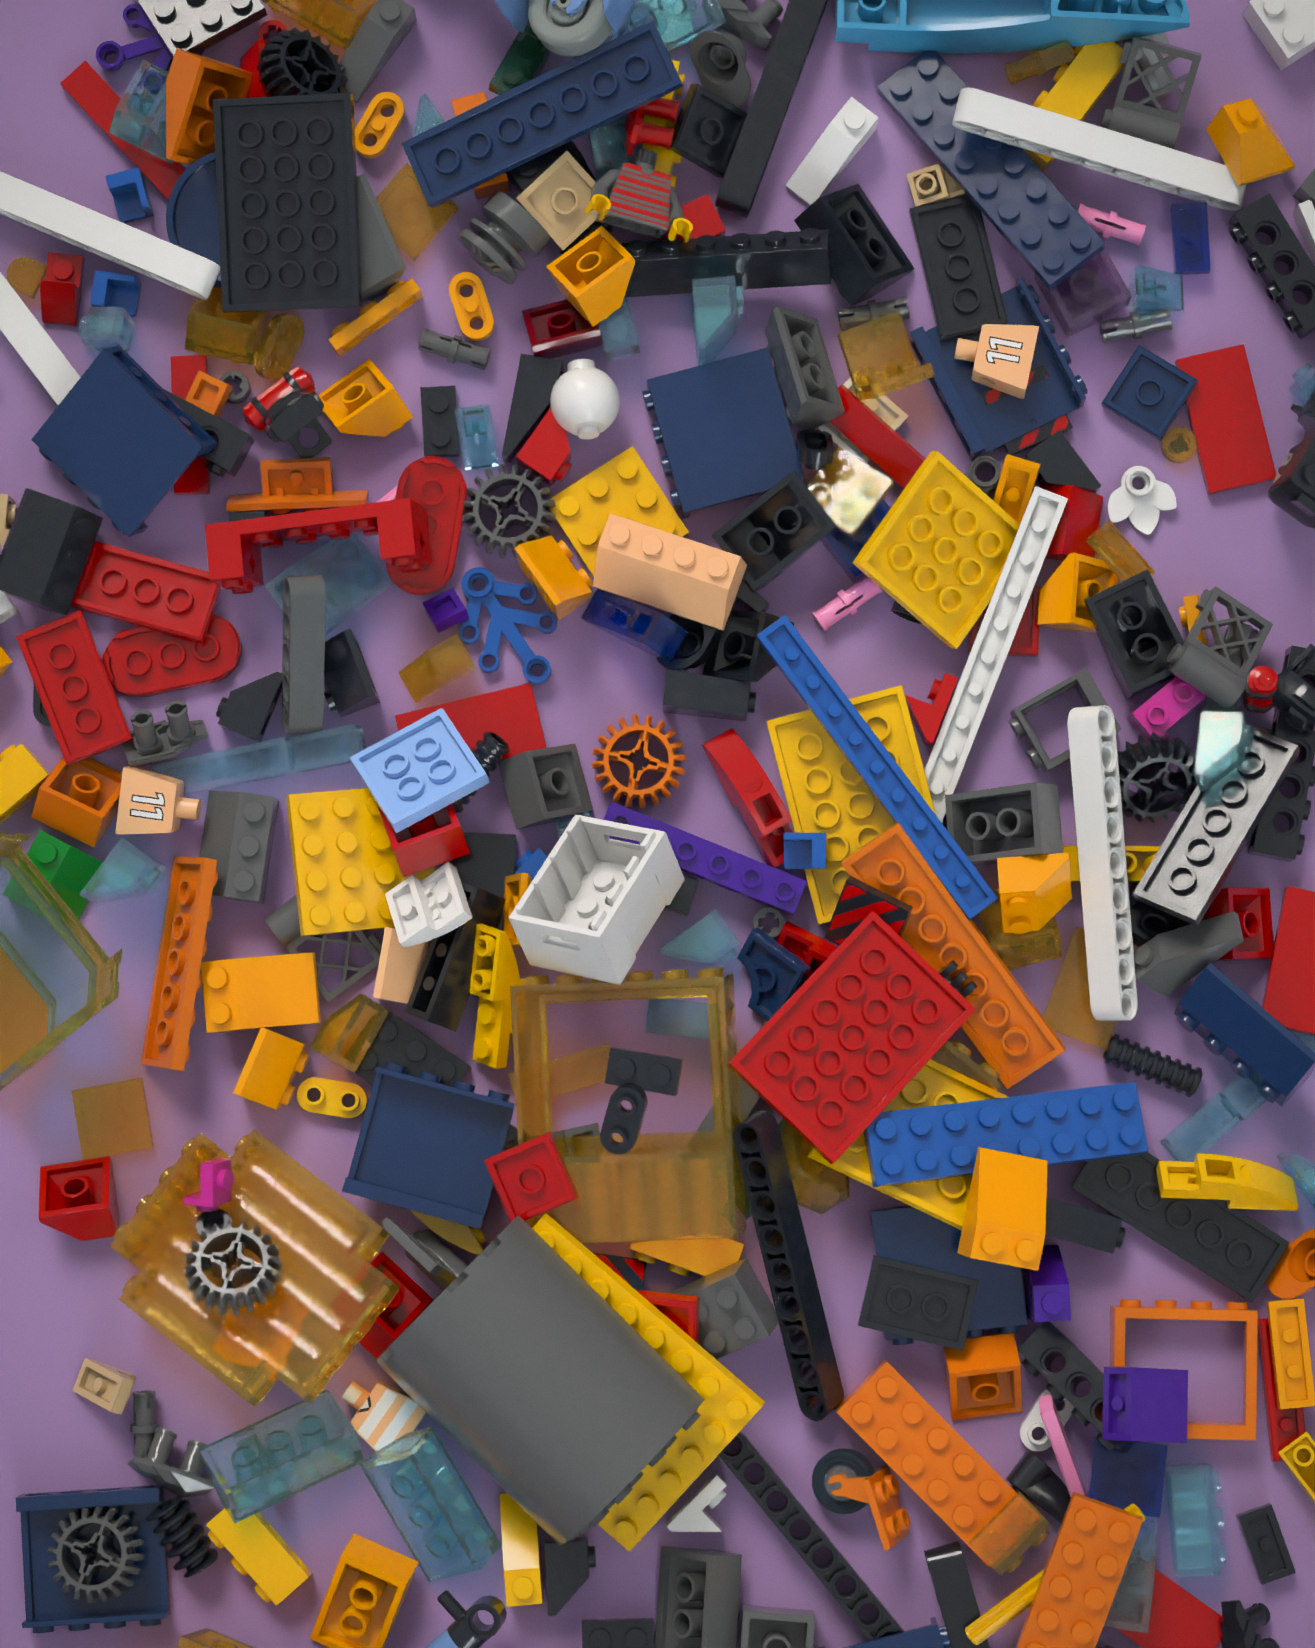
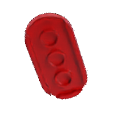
M436 456L423 457L409 464L399 478L395 500L411 498L427 508L432 564L422 565V571L404 573L401 572V568H394L390 563L386 562L387 572L392 581L400 589L414 595L433 593L441 589L451 579L455 569L463 522L462 516L465 510L463 502L467 498V485L461 471L451 461Z
M213 614L203 644L136 626L122 630L112 638V641L105 649L102 661L111 684L117 691L130 697L142 698L215 683L225 679L236 669L240 661L242 644L234 626L226 619Z

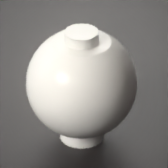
M573 360L567 364L568 372L561 375L553 386L550 397L551 411L557 423L567 432L577 435L580 439H593L598 437L599 433L605 431L614 422L620 406L619 392L614 381L605 372L595 369V362L593 360Z

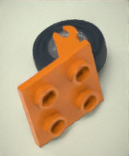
M845 1448L833 1450L817 1462L812 1474V1488L822 1506L837 1514H852L870 1504L884 1551L891 1549L910 1534L908 1530L910 1529V1518L906 1509L901 1508L898 1498L900 1491L899 1483L896 1476L890 1473L888 1465L874 1470L871 1462L863 1454Z

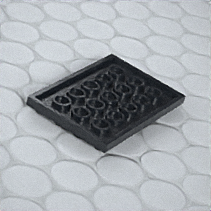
M332 93L213 99L222 312L362 307L353 94Z

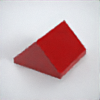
M1074 485L1037 486L1068 498L1045 558L1064 561L1070 553H1078L1094 558L1103 496Z

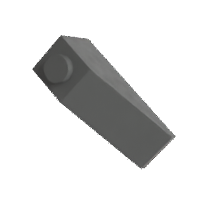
M378 0L365 17L339 63L346 67L342 73L348 79L345 84L346 93H352L356 103L359 102L417 22L415 9L403 0Z
M1234 911L1203 920L1198 926L1190 924L1156 935L1134 951L1136 979L1162 995L1168 996L1203 971L1209 963H1214L1244 941L1238 914Z

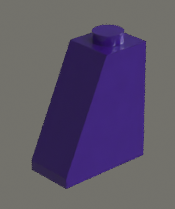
M1043 1245L1039 1270L1024 1268L1027 1318L1034 1322L1071 1321L1069 1281L1059 1245Z

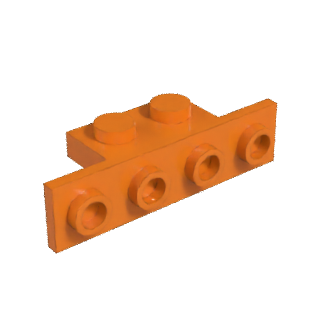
M331 457L261 460L262 493L229 495L226 510L236 511V513L270 510L273 514H285L291 512V509L305 508L307 512L322 510L327 507L367 504L368 489L333 491Z

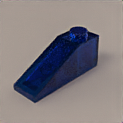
M600 589L596 590L581 616V619L668 662H671L687 634L686 630L662 613Z

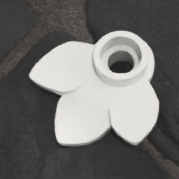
M1134 466L1123 474L1121 487L1111 493L1107 507L1108 517L1112 523L1128 518L1136 530L1149 535L1158 523L1160 510L1168 511L1177 507L1176 497L1172 488L1164 482L1157 481L1151 470L1143 466ZM1135 478L1141 479L1144 483L1143 489H1135L1132 486V480Z

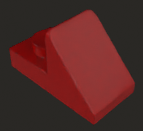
M48 252L45 280H40L41 316L43 323L77 326L85 262L83 255Z
M945 673L941 681L934 680L927 697L933 700L932 705L906 695L910 715L925 745L931 746L934 742L958 677Z

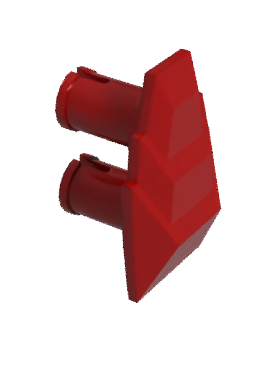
M659 98L625 115L624 129L626 137L624 144L627 156L631 157L634 146H638L639 143L670 150L674 128L644 122V115L675 123L679 107L678 100Z

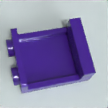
M1104 1366L1103 1440L1187 1443L1188 1370Z

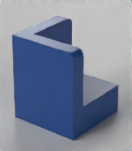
M139 167L105 176L120 222L127 223L154 216L145 179Z
M95 270L90 305L98 313L135 317L138 311L141 282L135 275Z
M783 833L785 869H826V833Z

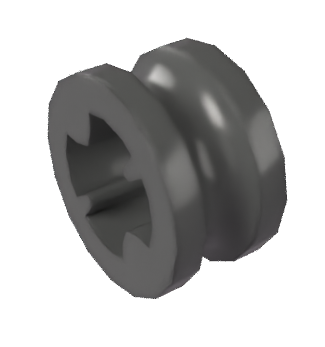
M230 370L225 372L219 380L225 383L233 379L234 383H236L237 379L242 381L239 385L242 391L237 395L232 392L227 402L231 404L242 403L250 394L251 388L248 379L240 371Z
M762 908L754 916L753 929L759 928L762 930L764 926L759 927L758 920L765 919L767 913L773 914L775 916L773 920L778 919V928L774 927L770 933L766 934L771 938H775L780 934L784 926V918L775 908Z

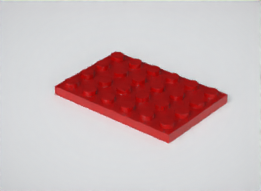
M872 911L727 1065L830 1164H833L976 1009L882 918Z

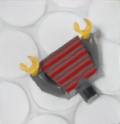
M639 149L635 165L623 163L618 169L609 170L593 185L590 202L584 212L589 214L591 209L598 212L596 221L657 239L665 234L669 227L668 239L670 241L675 240L676 234L683 236L684 242L687 243L693 230L692 223L684 217L676 190L671 186L670 176L654 170L658 156L654 151Z

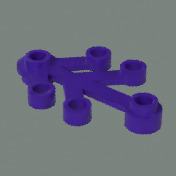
M136 4L128 5L123 11V18L126 24L132 28L142 27L156 35L124 46H120L114 41H105L97 47L96 59L101 68L114 72L119 70L126 60L161 49L152 68L144 74V82L147 88L154 92L160 91L166 84L164 75L173 58L141 8ZM133 11L140 13V17L135 21L128 19L129 14ZM205 50L198 53V55H203ZM109 54H116L118 56L114 63L106 62V57ZM153 75L161 77L160 82L156 85L149 83V79Z

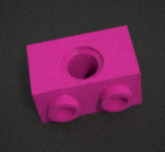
M1176 676L1129 715L1127 719L1145 740L1150 738L1152 732L1160 736L1207 696Z

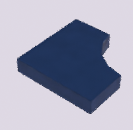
M759 928L752 929L737 957L745 966L751 979L752 995L748 1007L766 1021L799 989L812 969Z

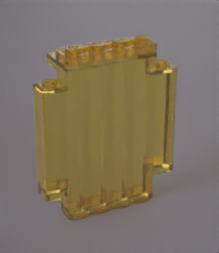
M253 1129L249 1135L243 1136L238 1141L232 1157L221 1150L204 1134L199 1133L196 1138L190 1139L181 1150L182 1156L174 1166L168 1167L161 1174L158 1181L159 1185L151 1195L148 1194L141 1199L136 1207L137 1212L128 1223L122 1224L114 1234V1241L110 1247L141 1270L138 1276H133L127 1281L122 1291L123 1295L119 1300L256 1407L268 1394L277 1378L311 1404L400 1289L392 1280L368 1263L381 1249L390 1234ZM216 1158L231 1159V1170L234 1174L232 1201L221 1204L218 1208L225 1210L230 1215L234 1228H239L244 1220L248 1224V1231L258 1225L261 1228V1236L269 1233L272 1238L271 1245L276 1244L278 1246L279 1255L277 1257L282 1260V1268L278 1270L281 1273L280 1283H274L276 1289L274 1295L265 1294L266 1303L264 1306L256 1301L253 1302L254 1310L252 1313L246 1310V1307H241L238 1316L233 1314L232 1308H228L222 1316L218 1312V1305L208 1311L205 1308V1300L198 1303L194 1299L195 1291L190 1292L188 1290V1279L184 1275V1268L188 1266L185 1256L186 1253L192 1252V1241L202 1242L196 1228L197 1219L202 1212L197 1211L195 1205L183 1204V1197L201 1191L200 1164ZM244 1249L245 1257L254 1259V1263L262 1264L256 1254ZM237 1259L235 1266H237V1267L239 1268L238 1259ZM231 1266V1270H236L235 1266ZM227 1268L228 1276H230L231 1270ZM204 1271V1275L211 1283L222 1288V1280L220 1278L214 1277L211 1272ZM249 1283L242 1284L238 1288L243 1287Z

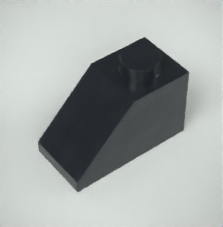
M1060 430L1024 457L1025 460L1041 464L1036 483L1039 482L1041 486L1074 485L1092 493L1098 492L1101 484Z
M272 673L232 690L228 698L223 697L216 712V717L220 718L218 724L222 728L261 743L282 692V673Z
M576 1537L571 1542L567 1541L561 1546L553 1539H545L548 1616L557 1615L589 1578L590 1568L596 1567L595 1546H588V1537Z

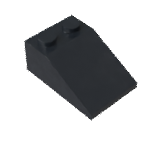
M793 470L711 536L723 551L742 557L747 564L743 578L753 591H759L793 565L834 530L837 525L800 476Z
M1148 569L1084 600L1110 667L1126 699L1176 676L1168 670L1170 663L1166 660L1174 646L1178 643L1183 645L1184 640Z

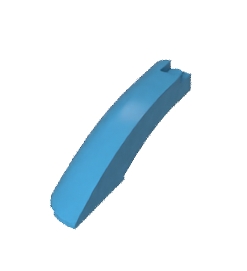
M835 0L834 3L835 42L868 43V51L922 53L923 51L936 50L938 54L1036 51L1132 39L1134 36L1143 37L1190 26V14L1185 0Z

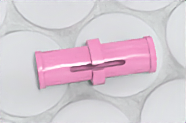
M1080 203L1077 212L1094 231L1103 233L1102 237L1109 239L1112 236L1134 243L1137 246L1140 245L1146 228L1145 224L1142 225L1117 216L1118 212L1112 210L1110 213ZM1095 219L1100 220V221H1103V222H1106V223L1111 224V225H1115V226L1124 228L1125 230H1121V229L1115 228V227H1113V226H1110V225H1106V224L1097 222V221H1095Z
M866 575L865 578L846 591L843 589L838 591L836 598L817 611L812 612L820 627L826 631L849 613L853 616L858 612L857 608L878 593L880 594L882 590Z

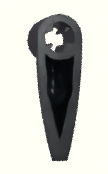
M1026 1451L1006 1480L1062 1524L1071 1499L1067 1486L1047 1464L1031 1452Z

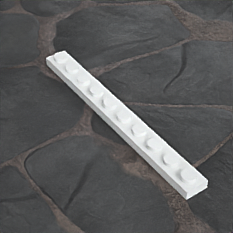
M1037 486L1033 490L925 768L936 816L941 823L946 813L945 795L954 793L1068 500L1066 497Z

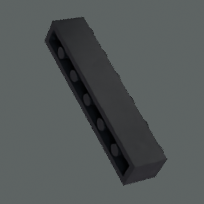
M807 228L796 232L775 230L766 234L749 235L747 233H737L732 236L722 237L703 235L698 238L689 239L687 243L684 242L685 239L675 238L674 241H670L667 238L663 241L645 242L643 240H633L629 243L621 244L636 261L624 298L831 284L833 261L829 229Z

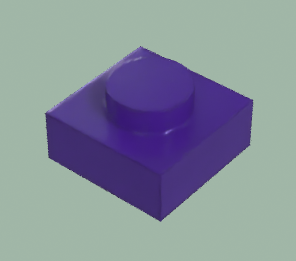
M454 588L422 602L426 614L438 633L469 619L467 610Z

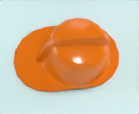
M1310 1229L1288 1244L1266 1280L1267 1287L1273 1295L1281 1299H1293L1315 1287V1229Z

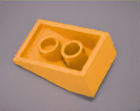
M551 535L519 544L514 548L519 566L536 587L538 593L558 621L593 597L590 587L593 586L592 580L583 568L577 571L572 565L570 559L574 556L563 540L557 543Z
M315 952L201 962L207 1033H225L255 1030L261 1027L275 1028L321 1023Z
M978 1147L958 1254L978 1260L1039 1270L1046 1229L1047 1160Z
M354 1533L340 1556L310 1639L329 1648H384L419 1562Z

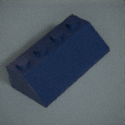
M1212 963L1205 967L1177 1004L1174 1014L1178 1016L1177 1021L1187 1031H1195L1204 1039L1205 1046L1213 1054L1224 1056L1231 1063L1232 1070L1243 1079L1249 1078L1258 1086V1092L1271 1103L1276 1102L1282 1107L1310 1077L1315 1067V1052Z

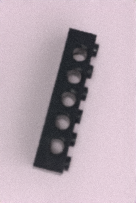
M1293 645L1285 650L1282 671L1306 648ZM1315 652L1311 661L1297 674L1301 678L1310 679L1314 684V689ZM1275 709L1271 726L1273 730L1272 735L1298 745L1302 758L1299 764L1293 763L1284 779L1294 784L1295 795L1292 798H1287L1281 794L1280 788L1277 790L1251 835L1248 854L1290 862L1295 860L1296 855H1301L1304 847L1305 835L1300 834L1302 820H1308L1311 809V800H1306L1309 786L1313 787L1315 784V766H1313L1315 733L1301 732L1290 726L1285 721L1286 715ZM1276 814H1282L1287 817L1289 828L1286 832H1279L1275 829L1273 819Z

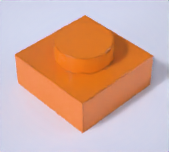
M199 370L185 400L219 418L233 386Z

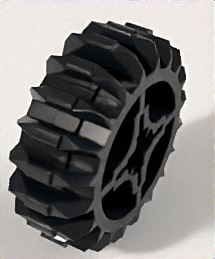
M295 27L289 31L284 29L282 32H278L265 43V47L258 56L259 64L256 69L261 73L259 82L267 86L264 94L293 96L346 93L345 84L348 79L342 74L346 67L338 64L337 61L340 55L333 54L330 51L331 44L324 45L321 42L320 35L312 37L308 29L300 32Z
M1152 732L1150 738L1146 740L1139 735L1138 742L1135 744L1126 741V750H1117L1123 814L1127 818L1134 815L1135 819L1139 822L1147 816L1148 820L1154 823L1157 816H1162L1168 820V813L1172 811L1180 814V806L1187 803L1190 795H1192L1201 780L1200 764L1192 748L1185 745L1184 741L1179 737L1173 739L1167 732L1161 738ZM1170 763L1178 766L1177 772H1172L1168 768ZM1129 783L1136 785L1138 788L1137 792L1128 789Z

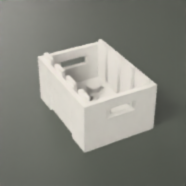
M575 814L508 919L530 965L620 985L636 960L635 954L664 907L670 905L685 879L666 832ZM609 836L639 841L640 844L610 839Z

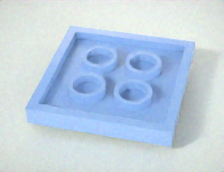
M443 708L350 757L355 770L396 833L490 783L486 772Z

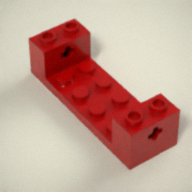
M411 498L205 525L210 581L221 585L222 589L232 590L233 594L252 593L253 587L264 586L260 544H262V548L272 549L283 547V541L296 540V544L317 542L316 537L329 536L331 540H342L350 538V533L363 531V535L367 536L379 535L381 559L390 563L392 567L401 568V572L404 573L422 571V565L432 564L427 508Z

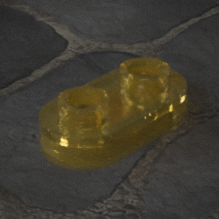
M279 313L271 319L254 357V368L260 377L277 381L283 378V374L286 371H289L304 337V325L298 316ZM284 326V332H283V334L281 335L280 331H281L282 327ZM270 357V364L267 366V362Z

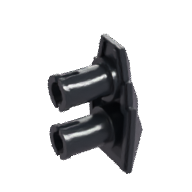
M1240 1600L1221 1602L1222 1621L1220 1622L1222 1637L1220 1640L1222 1648H1280L1274 1639H1261V1635L1257 1634L1256 1628L1268 1624L1271 1618L1269 1609L1264 1604L1258 1603L1257 1605L1255 1603L1244 1610Z

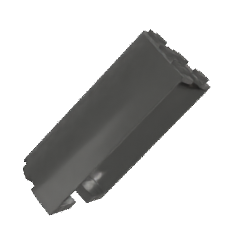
M519 1215L376 1360L380 1367L559 1546L567 1541L571 1542L580 1533L584 1534L591 1526L595 1527L609 1513V1509L615 1503L618 1505L643 1476L641 1471L648 1464L653 1467L666 1454V1450L677 1439L675 1434L681 1427L686 1431L701 1416L696 1410L705 1400Z

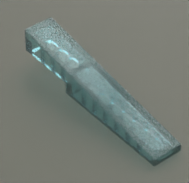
M351 724L290 738L281 737L151 766L152 771L184 781V795L349 764L352 763L350 757L366 749L362 726Z
M1290 1031L1315 1052V1036ZM1237 1075L1159 1142L1175 1161L1194 1162L1196 1153L1204 1154L1240 1121L1249 1117L1267 1100L1258 1092V1086L1249 1078L1243 1079Z

